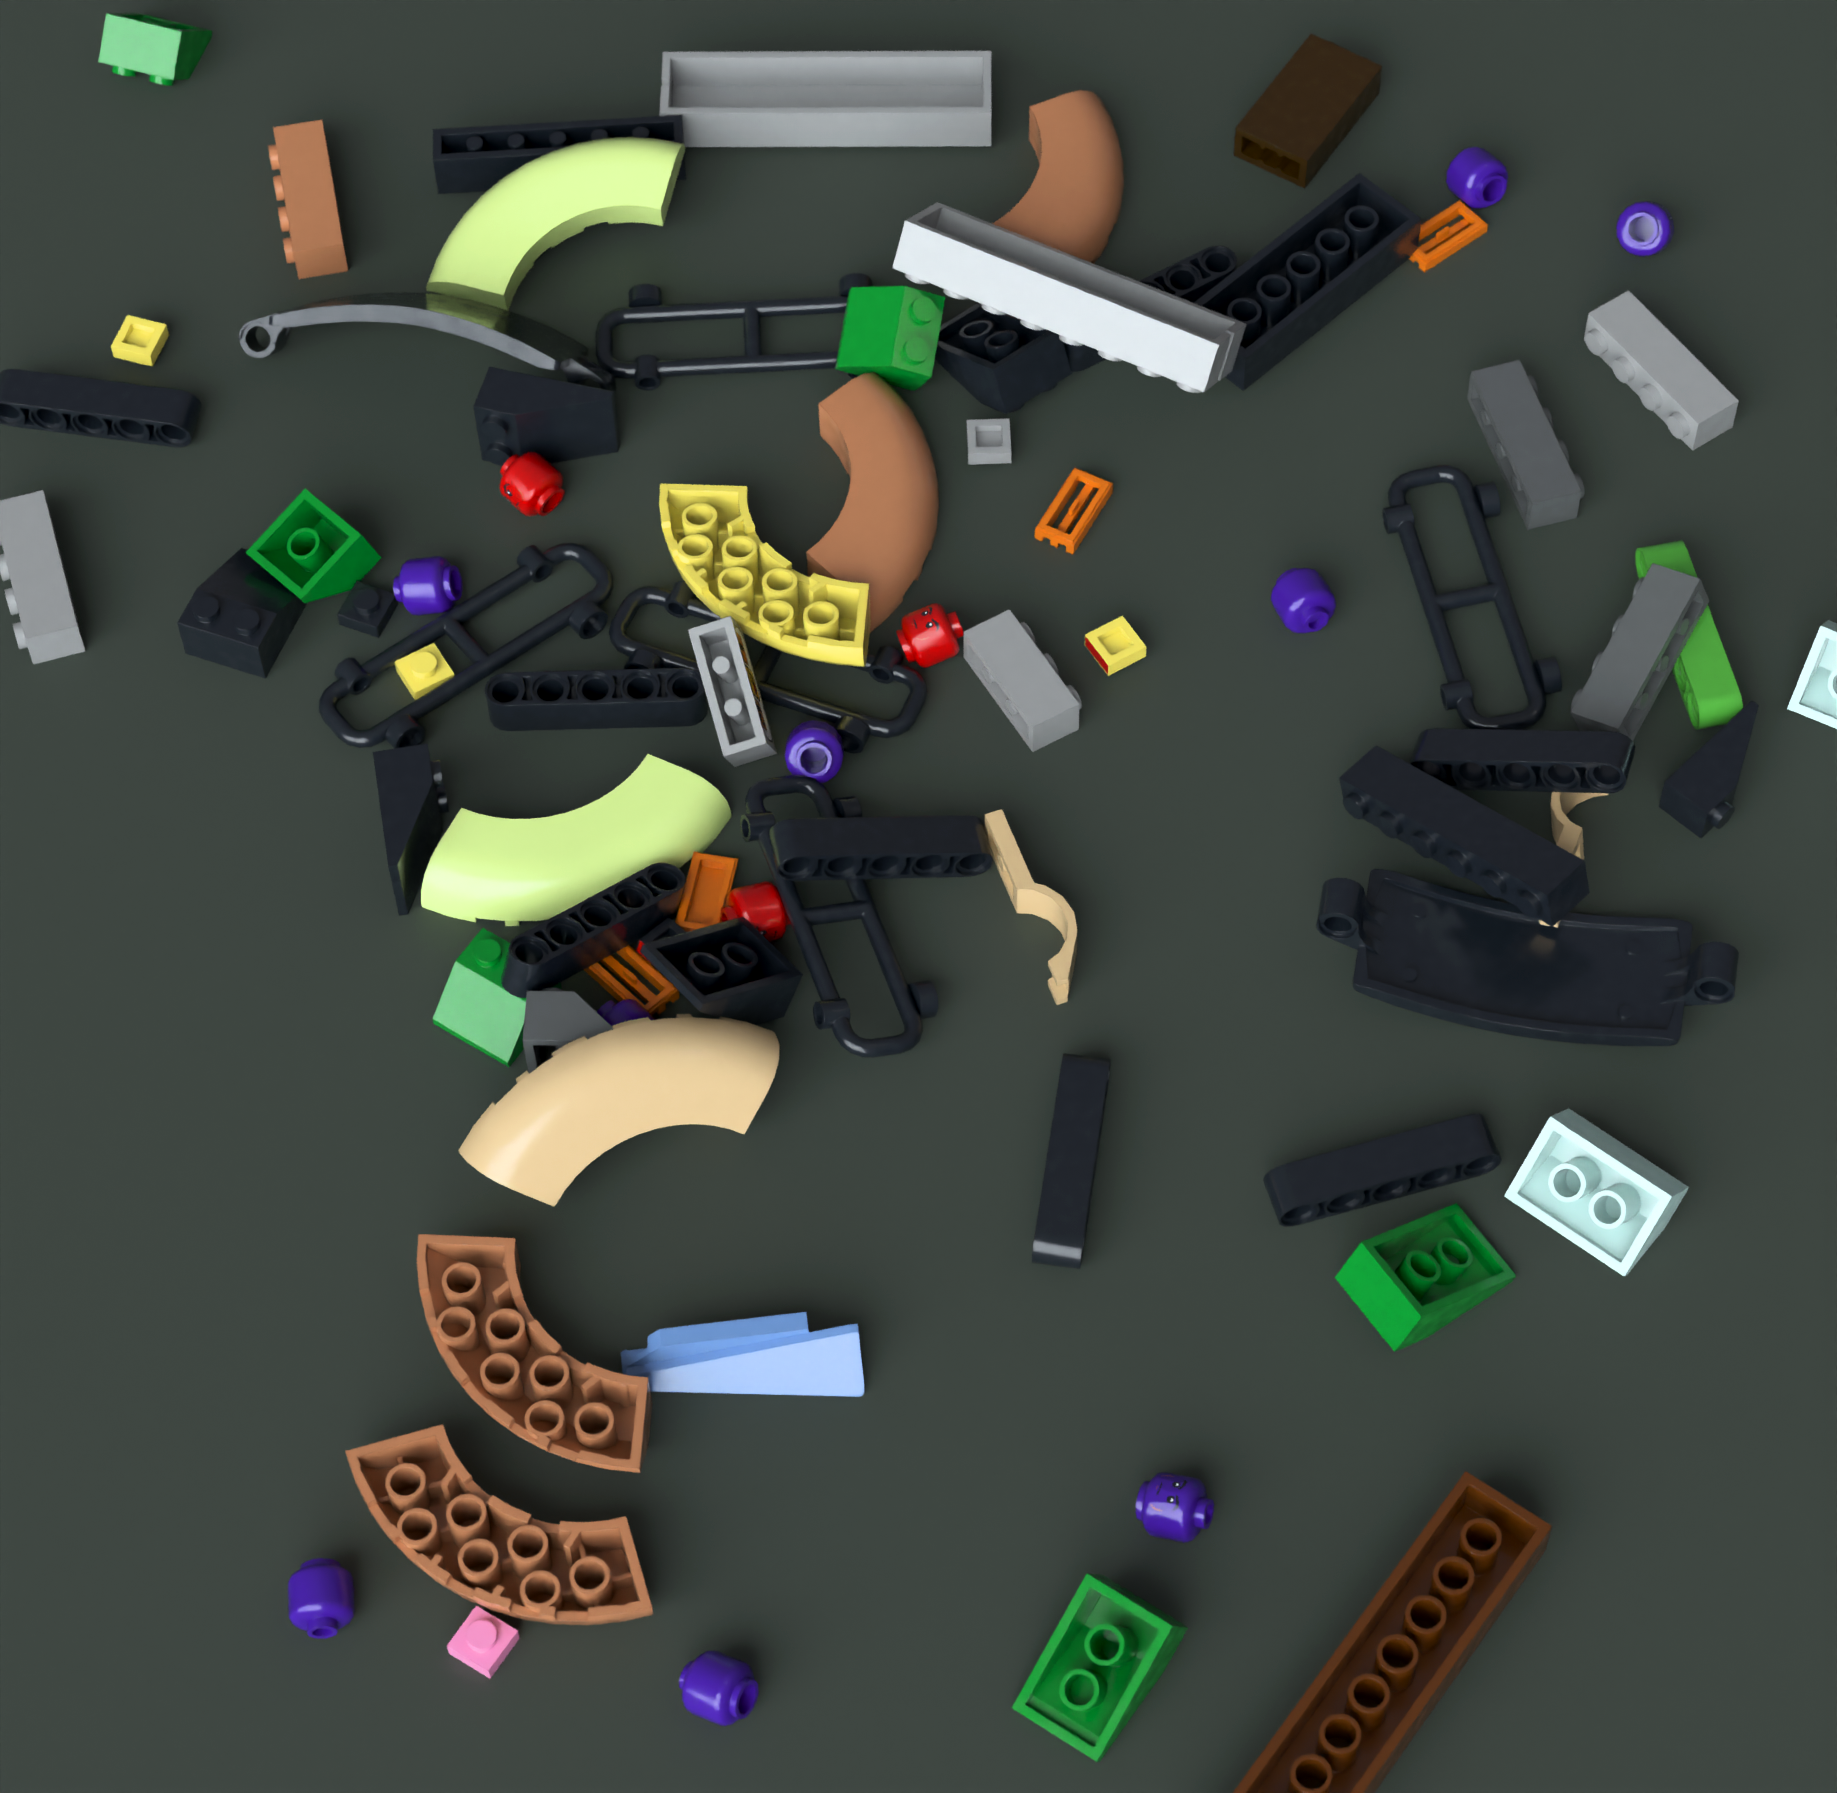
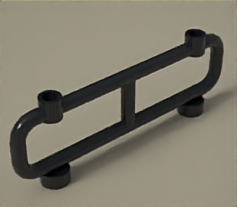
M862 273L845 275L839 281V296L662 305V291L659 287L652 284H638L628 292L629 307L613 309L603 315L598 322L595 332L597 361L599 366L608 371L613 377L635 378V386L645 391L658 388L660 386V377L835 368L838 351L762 355L760 317L845 313L849 289L851 287H873L872 279ZM743 318L745 356L659 360L653 355H641L635 361L629 362L619 361L613 356L612 332L618 325ZM848 373L853 379L858 377V375Z
M1448 465L1412 470L1398 476L1392 482L1388 491L1390 507L1382 509L1383 522L1387 534L1399 533L1448 682L1440 685L1444 709L1446 711L1457 709L1460 719L1469 729L1522 730L1534 725L1544 714L1547 706L1546 695L1561 692L1562 680L1555 657L1535 660L1534 663L1485 519L1500 516L1501 514L1500 498L1495 483L1488 482L1475 485L1474 487L1466 473ZM1446 482L1453 485L1457 490L1488 584L1437 594L1415 529L1411 505L1406 501L1405 494L1412 488ZM1494 601L1529 704L1527 708L1520 712L1496 717H1484L1475 709L1472 688L1469 680L1465 679L1443 611Z
M563 543L543 553L535 545L526 547L517 557V564L520 567L364 664L361 665L352 657L340 662L335 669V676L338 680L328 686L319 699V713L322 719L340 740L350 746L358 748L372 747L385 740L394 749L420 745L425 738L426 731L417 720L570 625L582 639H591L598 635L608 621L607 613L600 606L610 597L614 588L613 576L608 567L591 550L580 544ZM573 560L578 562L596 581V586L593 590L490 654L461 625L532 580L534 582L545 580L551 574L553 567L563 561ZM444 634H447L473 663L470 667L367 730L355 729L336 708L338 701L349 693L352 695L363 693L370 686L372 679L395 665L394 661L424 648Z
M677 581L671 591L661 587L648 586L629 593L622 601L609 628L612 645L617 651L629 657L624 669L690 668L700 672L697 660L633 640L628 637L627 629L638 609L646 604L663 606L668 613L678 618H685L691 615L710 622L722 618L713 613L701 600L697 599V596L685 581ZM765 646L753 669L762 700L835 723L834 728L842 738L844 751L848 753H860L864 749L870 735L891 738L909 731L925 704L928 692L925 679L916 670L902 665V654L890 646L880 647L875 656L867 654L865 667H850L869 672L870 676L880 683L888 684L894 680L907 685L910 693L899 715L892 720H881L766 683L782 654V651L770 646Z
M788 775L757 781L747 792L745 798L747 814L741 816L740 830L744 841H758L821 999V1001L815 1002L813 1006V1017L819 1030L832 1028L840 1045L851 1054L860 1057L876 1058L901 1054L912 1050L921 1040L923 1033L922 1019L933 1018L937 1015V992L935 986L929 980L907 984L865 879L846 880L854 900L852 902L804 908L795 882L784 880L777 874L768 837L769 830L776 822L772 812H766L763 803L766 797L791 793L805 794L814 801L820 818L862 817V810L858 799L855 796H847L833 800L823 784L805 775ZM857 919L862 920L904 1024V1032L902 1034L865 1039L859 1037L853 1031L850 1024L848 1002L845 998H840L812 926Z

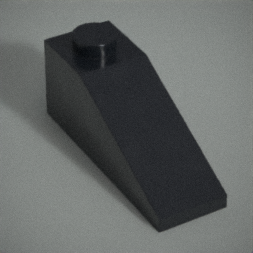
M1752 700L1664 782L1659 808L1699 838H1703L1713 827L1717 829L1722 828L1735 811L1732 803L1759 706Z

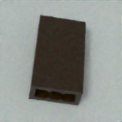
M1310 34L1236 126L1234 156L1305 189L1379 95L1382 66L1368 58L1361 57L1339 47L1331 41H1326Z

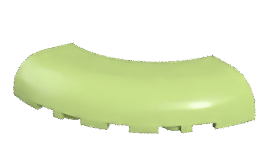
M606 138L561 148L524 164L485 192L464 214L449 235L435 262L426 287L427 291L469 299L509 310L513 296L521 281L534 266L533 262L549 247L553 248L567 238L584 231L585 227L603 222H608L609 224L634 222L663 226L685 152L684 144L653 138Z
M647 754L638 768L614 790L596 801L566 813L532 819H509L483 815L461 808L430 858L421 888V904L423 908L475 923L477 918L505 921V926H520V921L548 920L652 864L668 863L680 868L692 858L694 852L703 853L717 838L732 817L731 810L725 797L707 780L687 769Z

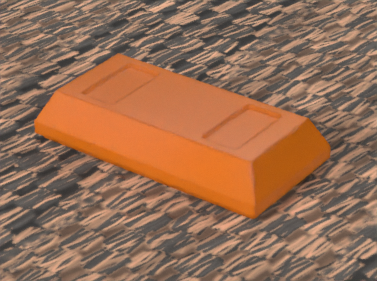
M700 852L693 853L675 920L677 925L686 932L722 922L721 908L727 907V899L732 889L739 859Z

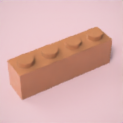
M317 120L273 127L276 144L268 145L272 170L280 169L281 174L273 176L277 201L285 200L286 205L278 207L282 232L290 231L291 236L290 238L283 239L287 264H296L299 279L347 272L348 265L323 121Z

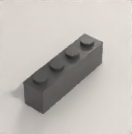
M1520 360L1471 371L1467 400L1527 530L1577 518L1580 499L1584 498V485L1578 473L1573 474L1570 468L1565 443L1563 440L1558 441L1554 434L1553 420L1547 407L1542 408L1538 400V390L1534 377L1526 374Z
M1652 563L1646 576L1641 577L1637 581L1629 607L1625 614H1621L1616 619L1612 630V638L1605 650L1599 652L1595 657L1591 676L1585 687L1579 689L1572 700L1571 714L1579 731L1619 732L1628 736L1632 741L1634 740L1709 603V598L1700 578Z

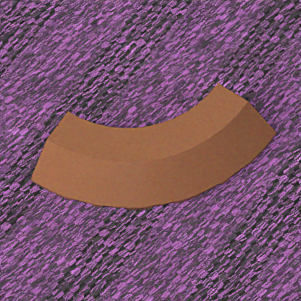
M418 1234V1283L426 1321L438 1351L453 1376L469 1396L494 1420L520 1438L547 1452L574 1462L603 1469L640 1473L648 1450L652 1397L649 1378L612 1372L592 1365L589 1362L585 1365L562 1350V1346L533 1318L525 1303L520 1286L521 1264L515 1238Z

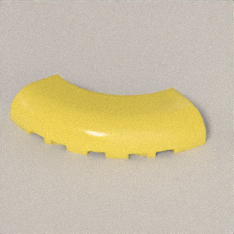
M660 483L659 509L661 524L672 559L686 584L713 613L722 619L731 616L738 623L744 634L782 652L813 661L865 667L871 624L869 583L836 580L816 573L808 577L792 569V562L777 553L767 542L762 543L756 534L755 525L749 512L747 486Z

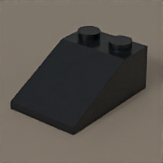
M977 303L940 326L935 360L981 404L1005 414L1015 412L1021 409L1025 402L1041 392L1052 390L1059 381L1072 374L1063 341L1059 339V334L1046 329L1033 330L1027 328L1020 323L1021 319L1008 314H992L985 311L981 303Z
M489 367L473 406L482 460L503 466L506 460L515 454L521 456L528 452H536L552 464L619 451L620 437L613 391Z
M241 548L196 589L177 624L186 654L266 679L307 603L302 602L245 553L247 549Z
M428 743L373 752L388 868L399 916L409 914L430 858L443 832L440 813L449 812L440 760L431 761Z
M744 917L642 945L640 950L700 1012L717 1017L740 1020L754 1025L784 1017L803 976Z

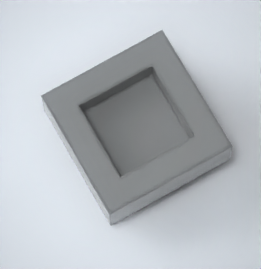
M1010 418L967 420L968 465L1011 463Z

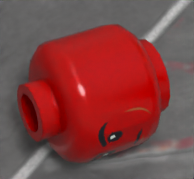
M528 452L521 456L515 454L508 458L501 467L500 492L523 515L535 516L539 514L540 516H545L552 512L561 502L564 496V490L562 489L564 483L563 476L541 454L536 452Z
M932 603L906 614L901 620L902 628L896 631L908 662L916 661L923 668H928L956 656L960 651L958 638L963 637L964 632L956 611L947 614L944 607L938 603Z
M770 881L732 889L728 895L727 907L721 908L722 922L744 917L768 941L782 938L787 925L791 924L777 887Z

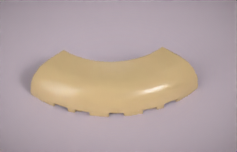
M676 1014V1018L650 1020L649 1017L612 1025L613 1030L600 1033L589 1039L583 1036L551 1053L553 1057L531 1073L525 1071L516 1078L517 1084L497 1104L491 1103L474 1124L458 1151L467 1163L495 1182L555 1207L571 1182L592 1161L617 1144L638 1134L658 1128L688 1124L711 1125L745 1134L775 1077L780 1053L778 1038L773 1031L748 1022L720 1017V1019L696 1018L691 1014Z

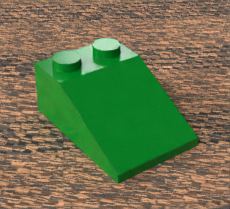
M1455 1203L1362 1241L1335 1276V1279L1392 1350L1396 1352L1437 1332L1515 1279L1516 1274L1459 1205Z
M1087 1573L1012 1708L1091 1759L1100 1762L1165 1671L1189 1627L1106 1576Z

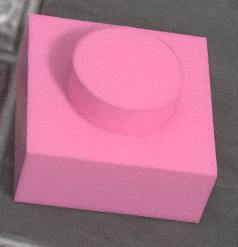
M476 1605L448 1643L447 1649L449 1654L491 1679L520 1637L518 1630Z

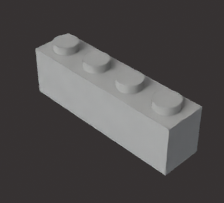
M1629 290L1588 313L1584 341L1588 349L1594 355L1600 356L1612 368L1617 379L1622 383H1626L1640 397L1643 405L1648 410L1654 411L1667 424L1674 437L1681 439L1693 451L1733 427L1739 400Z
M41 490L0 500V546L3 547L4 554H0V574L3 581L11 580L12 588L4 589L11 615L19 613L21 622L13 624L19 649L28 648L33 665L85 652L44 491Z

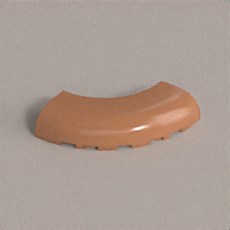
M1079 90L1030 106L1029 141L1036 152L1039 169L1031 187L1020 202L992 224L1094 264L1103 253L1108 243V236L1120 215L1124 189V165L1116 130L1101 98L1094 92Z
M875 372L864 373L852 379L818 403L820 436L831 446L842 462L846 473L850 477V487L845 505L838 519L823 538L806 552L808 577L816 573L836 580L869 583L870 633L894 612L903 602V595L912 582L919 579L922 573V565L934 543L939 510L937 474L924 432L912 410L899 393Z
M443 1424L345 1451L355 1483L369 1511L386 1535L416 1566L436 1582L459 1596L496 1612L520 1619L551 1624L595 1625L623 1622L653 1615L651 1601L626 1516L594 1522L560 1521V1525L533 1519L531 1514L510 1506L494 1495H488L473 1481L472 1476L456 1456Z

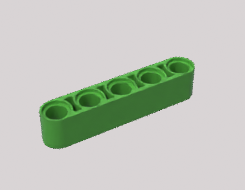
M1682 540L1640 547L1636 550L1635 563L1639 579L1646 576L1652 563L1697 577L1686 545ZM1707 604L1672 669L1688 716L1696 730L1725 725L1743 709L1739 687Z

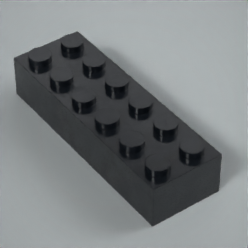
M1359 173L1195 301L1194 304L1246 324L1233 369L1225 377L1244 391L1412 257L1414 251L1418 249L1421 218Z

